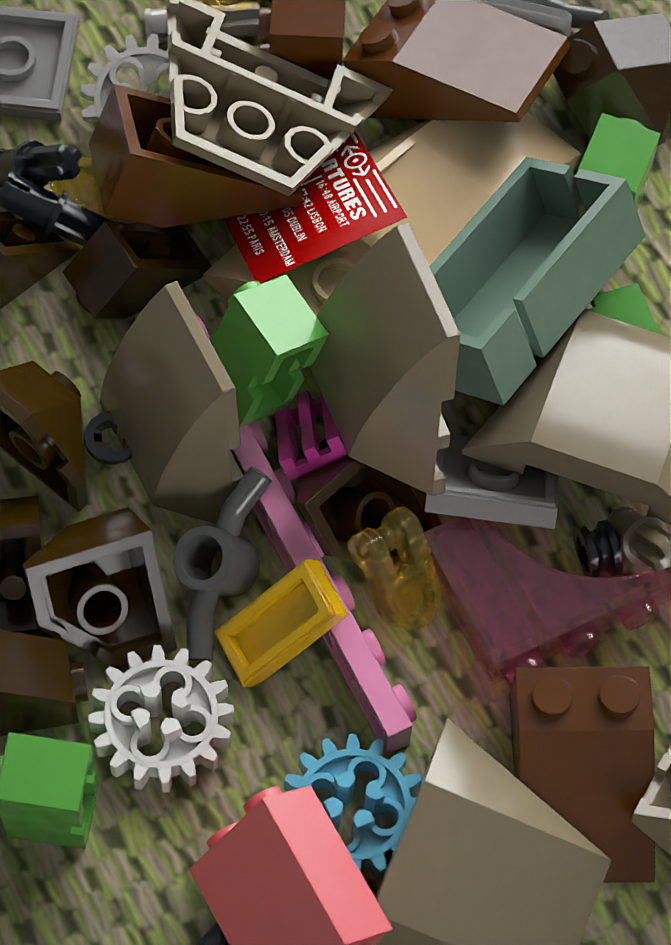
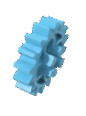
M349 734L346 749L337 751L331 740L326 738L322 740V758L317 760L305 752L299 756V768L304 776L287 774L284 780V790L288 792L311 786L313 790L319 788L329 790L333 797L324 800L322 806L338 832L341 827L343 805L347 806L354 795L355 774L361 771L373 773L377 779L369 782L366 787L363 810L359 809L353 818L351 832L353 841L346 848L359 871L361 868L369 867L372 874L380 880L386 872L385 859L391 858L416 798L411 796L419 791L422 778L420 774H410L403 777L402 772L405 768L407 756L401 752L394 755L390 760L382 756L384 740L377 738L368 751L360 749L356 734ZM382 813H388L394 817L396 825L391 829H380L374 824V817Z

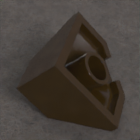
M664 13L594 21L567 37L570 48L553 72V75L566 101L590 139L593 136L601 114L605 113L619 119L628 118L635 120L647 129L661 133L658 146L664 143L671 126V117L669 116L671 112V23Z
M34 361L0 370V449L80 512L88 504L84 421L79 389L61 372L54 371L50 374Z
M326 438L320 442L319 451L329 447ZM348 454L344 458L299 477L296 503L325 556L404 569L445 531L437 513L425 512L427 495L425 492L349 457Z
M129 507L67 525L22 564L36 625L47 634L59 640L64 639L90 652L94 658L116 669L129 665L127 654L132 651L141 660L152 657V651L156 645H161L164 653L177 649L152 530Z

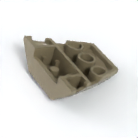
M166 0L172 145L287 196H290L390 96L393 90L340 65H337L330 80L219 31L226 15L221 11L196 0Z
M410 223L395 226L369 248L338 282L334 291L323 304L316 317L329 333V336L316 360L309 366L348 456L434 496L445 492L446 477L437 466L436 455L437 450L448 448L450 443V432L441 414V403L454 399L460 332Z
M176 281L165 285L148 302L126 332L107 369L101 390L100 405L104 412L110 411L117 424L116 435L123 449L128 446L131 450L132 458L129 460L153 506L216 524L224 502L243 478V474L230 452L231 449L241 446L236 390ZM248 515L244 520L242 528L249 525Z
M584 309L546 356L541 357L537 361L536 368L505 405H500L465 445L462 454L522 475L526 465H530L648 505L649 509L646 516H654L664 523L671 525V338Z
M447 718L375 897L393 928L375 945H579L612 860Z

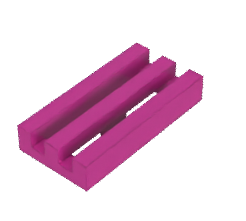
M308 390L297 394L298 407L294 409L287 407L275 412L279 463L289 480H295L347 455L321 391V396L316 399L312 398ZM323 414L326 441L329 447L319 451L320 441L315 417ZM299 424L302 450L305 458L300 459L297 425Z

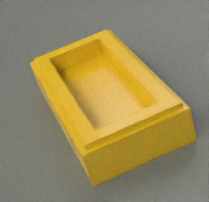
M305 559L214 633L243 687H252L265 681L349 616L320 561Z

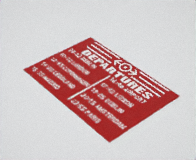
M354 131L301 184L304 198L300 206L223 219L254 280L263 283L407 218V215L358 134Z

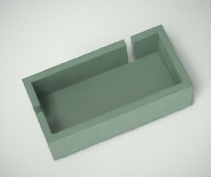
M526 157L429 266L460 332L455 391L505 405L536 368L537 365L533 356H546L642 241L645 233L627 179L580 169L574 176L571 166Z

